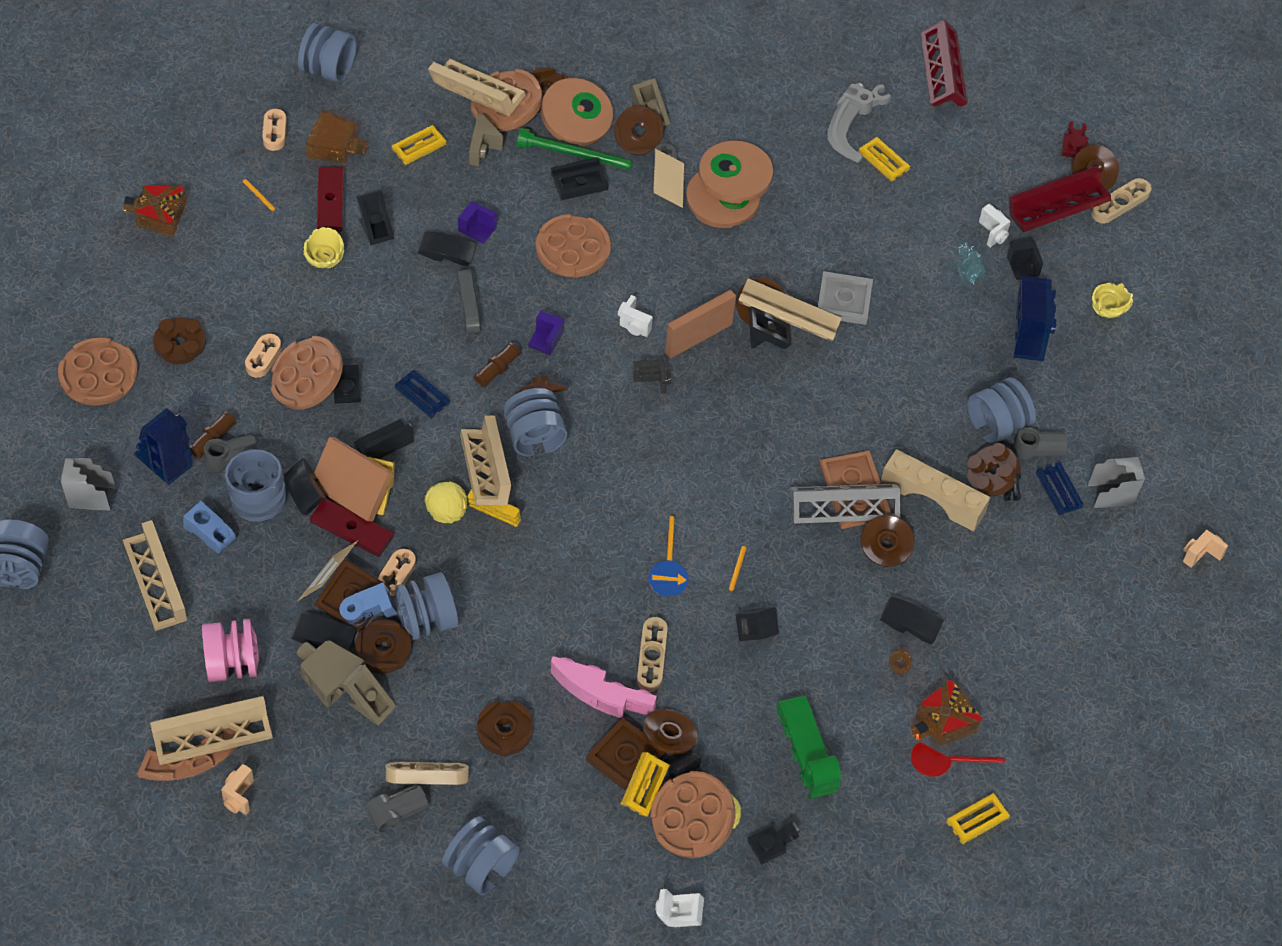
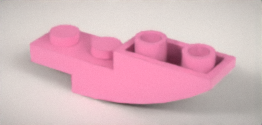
M552 657L551 674L570 693L593 708L621 719L624 716L625 710L643 715H648L655 711L657 696L652 695L650 692L642 689L634 690L627 688L618 682H606V671L601 670L597 666L575 663L566 657Z

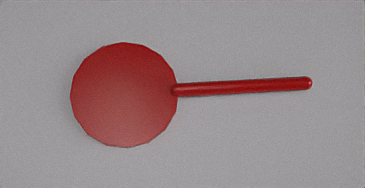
M919 742L914 746L910 757L915 769L921 774L930 777L941 776L946 773L951 767L952 761L1005 762L1004 758L948 757L923 742Z

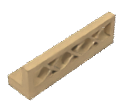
M449 59L444 66L433 62L428 68L436 84L506 116H510L526 96L523 90L452 59ZM509 94L515 95L512 100H510Z
M749 278L738 300L740 304L747 307L753 306L792 326L831 342L842 319Z
M484 416L482 430L461 429L460 433L475 505L507 506L511 482L495 416ZM469 439H482V442L476 445ZM478 454L486 460L481 463L473 457ZM483 472L490 477L484 480L477 474ZM486 489L493 493L494 496H481L480 492Z
M150 520L142 523L143 534L124 539L123 544L155 631L185 622L187 617L153 521ZM146 540L148 549L143 556L132 551L130 545ZM144 562L156 567L151 578L140 573ZM158 575H159V578H160L161 582L158 581V580H155ZM152 584L164 589V593L159 600L148 595ZM166 597H167V600H168L169 604L164 602V600H165ZM162 606L172 610L174 617L158 622L156 614Z
M263 696L150 722L160 765L272 739ZM262 720L265 731L253 734L247 731L246 728L250 723ZM230 728L237 732L229 740H223L218 737L223 729ZM197 735L209 738L205 745L200 747L190 744V741ZM173 741L180 745L176 752L163 755L161 744Z

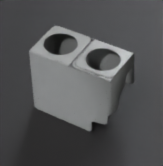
M1139 457L1108 459L1103 464L1095 465L1088 486L1121 484L1118 488H1111L1109 492L1099 493L1093 508L1134 505L1145 480Z
M66 458L61 476V485L68 507L111 511L105 491H97L95 487L116 489L112 473L103 471L101 466L93 464L90 458Z

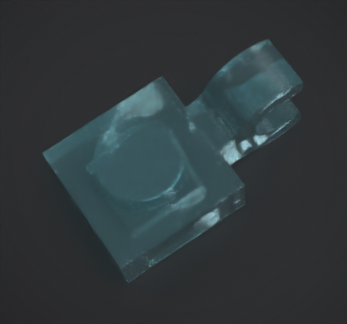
M966 241L959 245L958 251L962 261L956 264L962 284L971 286L987 276L988 273L983 257L976 252L975 247L969 248Z

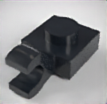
M795 821L788 823L778 832H776L773 826H770L748 837L747 842L762 865L785 854L787 848L784 844L799 838L798 833L800 829Z

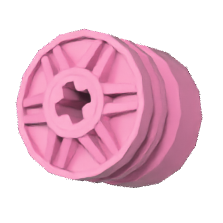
M243 619L244 632L238 633L236 620L231 622L230 634L224 633L221 622L202 624L204 656L209 683L227 681L228 671L231 667L235 668L238 679H243L242 666L247 665L249 677H257L259 663L257 635L250 619Z

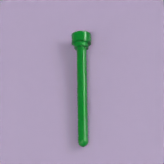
M521 127L518 134L517 147L526 149L527 147L537 146L588 160L598 158L600 163L624 169L632 167L631 160L535 136V133H532L530 129Z

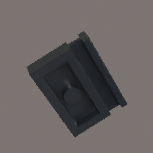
M598 158L551 168V176L554 179V184L561 201L606 191L609 188V183L602 166L599 164Z

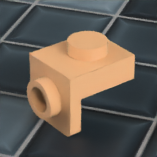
M1206 530L1197 540L1193 538L1184 548L1186 555L1183 562L1192 568L1206 552L1220 561L1228 545L1219 536Z
M244 764L237 771L234 770L229 774L221 791L223 803L227 809L233 813L240 811L247 815L250 812L248 800L242 797V795L253 783L254 779L252 769Z

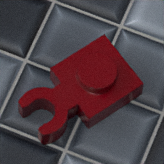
M1070 121L1067 129L1069 134L1065 133L1063 137L1061 156L1074 158L1081 149L1088 146L1089 137H1084L1087 129L1086 124L1083 123L1082 129L1077 130L1073 127L1074 122Z

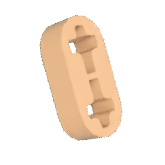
M271 109L264 115L263 144L266 149L271 151L280 150L285 145L287 121L286 114L280 109ZM274 118H278L277 126H273L272 121ZM272 134H277L275 142L271 141Z
M265 334L258 339L245 360L248 375L258 378L268 373L281 352V342L278 336ZM274 343V347H269L267 352H265V345ZM260 359H262V360H261L262 367H261V366H257L256 369L253 368V365H252V364H255V365H256V364H258V362L260 361Z
M408 549L395 551L380 573L378 579L386 583L385 581H390L395 575V585H390L391 589L389 592L391 596L396 595L395 586L405 585L416 566L414 553ZM404 558H408V564L404 563L401 569H398L399 560L403 561Z

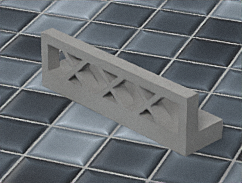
M897 484L790 487V498L793 501V523L871 521L883 515L900 518V487ZM877 499L873 504L869 501ZM883 499H894V513L882 514L876 507ZM845 500H850L846 505L842 502ZM857 500H864L870 505L863 514H855L850 509ZM817 501H824L820 506L816 503ZM830 501H838L844 507L837 515H829L823 510ZM799 502H811L817 507L810 516L799 517ZM873 510H875L878 514H870V513H871ZM821 511L825 516H817V515H818L819 512ZM846 511H848V512L851 513L852 515H843V514H844Z

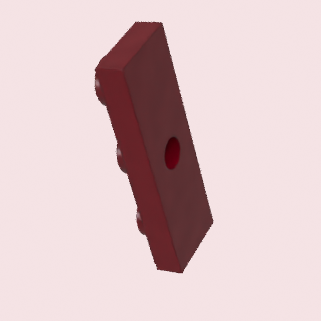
M318 167V230L325 227L342 232L343 167Z
M328 499L321 502L310 517V523L352 544L358 541L355 546L377 557L382 555L394 538L393 532L363 519Z

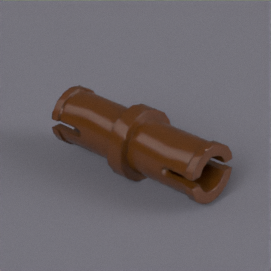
M509 342L496 356H491L488 359V364L474 375V380L485 388L499 373L502 375L506 371V367L521 354L519 348Z
M224 411L211 426H206L202 430L203 433L188 446V451L200 460L204 455L205 444L211 439H221L236 424V420L231 414Z

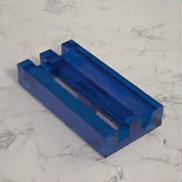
M412 370L395 384V388L431 419L437 412L442 411L443 407L450 404V399L415 370ZM414 379L440 402L436 403L426 395V392L418 388L410 380ZM406 384L411 390H413L417 395H419L423 400H425L430 406H432V408H430L425 402H423L419 397H417L413 392H411V391H410L406 386H404V385Z
M1061 462L1056 463L1055 467L1051 465L1046 466L1045 470L1042 468L1037 469L1036 475L1058 515L1083 507L1084 504ZM1055 472L1058 473V475H1059L1060 479L1062 480V482H1063V484H1064L1066 490L1068 491V493H1069L1071 499L1073 500L1074 505L1072 504L1070 498L1068 497V495H1067V493H1066L1064 487L1062 486V484H1061V482H1060V480H1059V478L1057 477V475H1056ZM1046 475L1050 476L1066 506L1065 508H1063Z

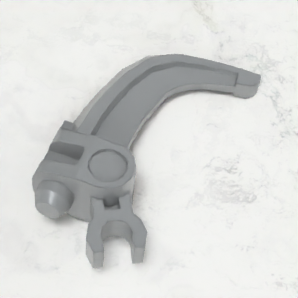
M861 83L851 84L837 102V109L828 128V141L832 147L843 156L857 163L861 162L862 155L849 145L846 134L858 113L867 115L872 111V107L885 105L890 102V94L885 96L879 95L885 90L883 84L876 86L871 92L865 89Z

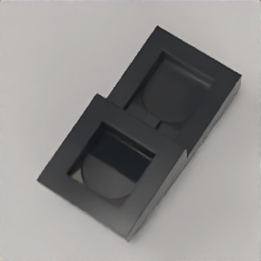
M425 231L418 254L441 262L445 258L456 264L468 267L471 263L476 243L449 234Z
M305 458L298 461L284 474L287 488L301 514L308 515L326 499L316 483L318 480L317 476Z
M894 597L889 598L880 618L882 622L901 633L908 631L928 644L935 642L944 621L919 606Z
M301 614L291 639L302 644L308 642L314 648H318L325 641H331L349 651L357 628L328 618Z

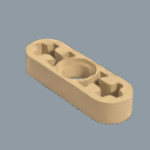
M1137 178L1110 193V202L1093 207L1091 212L1092 218L1099 223H1108L1148 199L1151 192L1150 183L1144 179ZM1115 199H1125L1128 204L1120 205L1116 203ZM1099 209H1100L1101 211H1105V210L1108 209V212H1107V214H1106L1105 212L1100 213V212H1099Z
M658 617L647 619L643 624L637 684L640 689L648 692L657 691L661 687L668 627L666 622ZM653 626L658 627L657 642L651 641ZM649 650H655L660 654V657L652 661L648 660L644 654ZM648 668H654L652 683H646L647 680L645 678H647Z
M392 762L386 764L385 780L390 783L460 785L467 783L469 778V766L461 763Z

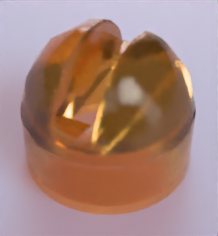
M895 651L889 658L891 669L899 675L909 672L912 667L911 656L906 651ZM902 658L905 667L900 668L897 662L898 659Z

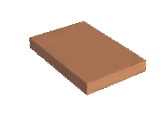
M731 290L668 323L665 353L671 359L733 324L736 295Z
M329 437L314 472L318 478L316 483L324 495L367 521L374 520L393 476V472L335 437Z
M870 451L819 460V466L826 486L881 484ZM877 499L869 501L873 504ZM883 499L876 507L882 514L891 513L887 499ZM845 500L842 502L846 505L850 500ZM857 500L850 509L855 514H863L870 505L864 500ZM832 501L837 515L844 507L838 501ZM873 510L870 514L878 513L875 510ZM846 511L843 515H852V514L849 513L848 511ZM869 521L839 522L841 529L864 525Z

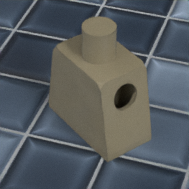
M325 641L318 649L305 642L297 651V656L303 660L300 665L301 677L328 708L346 692L341 683L358 665H365L364 660L331 641Z

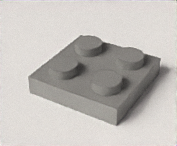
M823 271L818 308L841 317V321L866 325L873 279Z

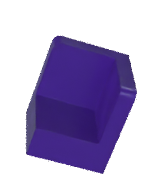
M473 201L469 203L458 217V231L480 243H485L497 228V214Z
M540 310L536 317V330L528 346L551 355L563 334L564 319Z

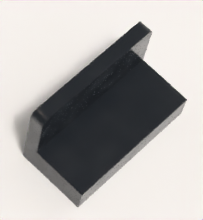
M399 419L354 441L355 447L366 457L380 459L413 443V427L410 423L404 425L402 420Z

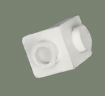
M988 204L982 208L979 223L990 231L987 245L991 248L996 243L1002 244L1008 238L1011 221L1001 211Z
M631 295L627 303L623 302L619 308L620 326L626 328L633 335L648 337L652 330L653 317L636 310V297Z
M661 889L659 900L656 902V913L670 927L698 926L702 922L704 898L700 893L672 895L667 889Z

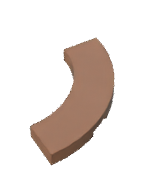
M230 728L223 729L218 737L223 740H229L237 732ZM206 737L196 747L204 746L209 738ZM237 747L163 765L159 764L157 751L147 750L137 776L158 781H171L192 777L215 767L232 754ZM176 751L163 752V755L174 753Z

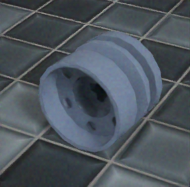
M312 23L304 34L298 53V67L300 71L311 73L314 76L322 73L324 79L338 84L342 83L346 77L338 75L336 72L339 69L348 74L352 68L356 55V37L341 30L333 33L331 27H323L322 24Z
M1006 378L1000 383L998 382L991 386V389L986 388L979 391L968 399V413L974 427L978 429L987 424L993 431L983 437L988 444L994 445L1012 436V433L1017 434L1020 429L1031 427L1035 423L1036 414L1032 399L1024 386L1015 378Z
M545 388L524 390L508 399L503 406V413L507 427L510 429L513 448L518 454L527 457L535 455L532 444L543 443L545 453L553 452L566 441L567 430L564 420L560 416V407L558 406L556 395L552 391Z
M255 449L241 452L230 460L226 466L225 480L234 512L240 518L260 522L271 519L279 514L284 508L287 499L283 472L279 460L270 452Z
M9 519L0 521V586L10 587L12 585L15 588L20 586L19 588L30 589L36 586L43 566L41 561H43L49 544L48 535L42 529L20 520Z
M442 572L424 577L423 591H420L414 580L409 582L410 594L404 584L395 586L398 614L403 627L409 633L412 641L420 638L418 626L421 627L425 637L431 635L430 622H434L439 632L458 627L454 600Z
M478 816L469 821L450 842L444 853L442 865L449 870H453V873L458 877L466 875L465 883L478 894L484 896L495 888V885L486 879L489 872L493 869L504 878L515 864L520 853V847L504 835L496 837L497 829L491 825L488 826V822Z

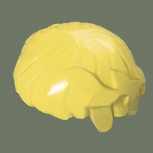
M322 227L319 230L315 229L304 243L305 258L312 266L317 268H331L337 265L344 255V243L340 234L331 228Z
M1111 283L1101 284L1095 288L1092 294V306L1098 315L1106 318H1115L1131 308L1133 294H1130L1122 283L1117 286Z
M454 482L437 483L430 487L425 495L427 511L430 512L435 521L453 523L460 520L466 512L467 495L464 489Z

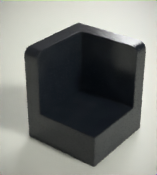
M1035 240L1010 243L1007 259L1015 279L1021 280L1040 276L1043 260Z
M775 607L750 609L735 614L739 641L762 640L779 634Z

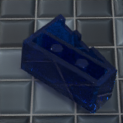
M1021 276L1016 312L1017 332H1015V339L1017 340L1013 358L1044 362L1049 336L1055 333L1057 319H1054L1056 313V304H1054L1056 290H1052V279Z
M168 408L142 427L139 436L140 442L136 445L138 450L134 452V455L167 485H170L193 467L191 459L192 452L189 448L190 439L186 431L187 423L180 414H174Z

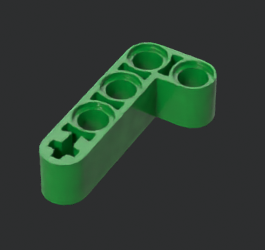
M802 695L777 701V713L786 738L789 737L792 743L790 749L795 762L798 761L801 768L799 774L803 785L807 786L810 793L808 799L837 793L841 781L840 766L834 755L828 756L806 696Z

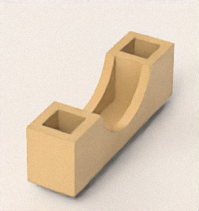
M897 449L883 470L881 484H897L900 487V494L904 496L910 493H917L933 499L943 507L950 520L972 531H975L987 511L990 501L989 496Z

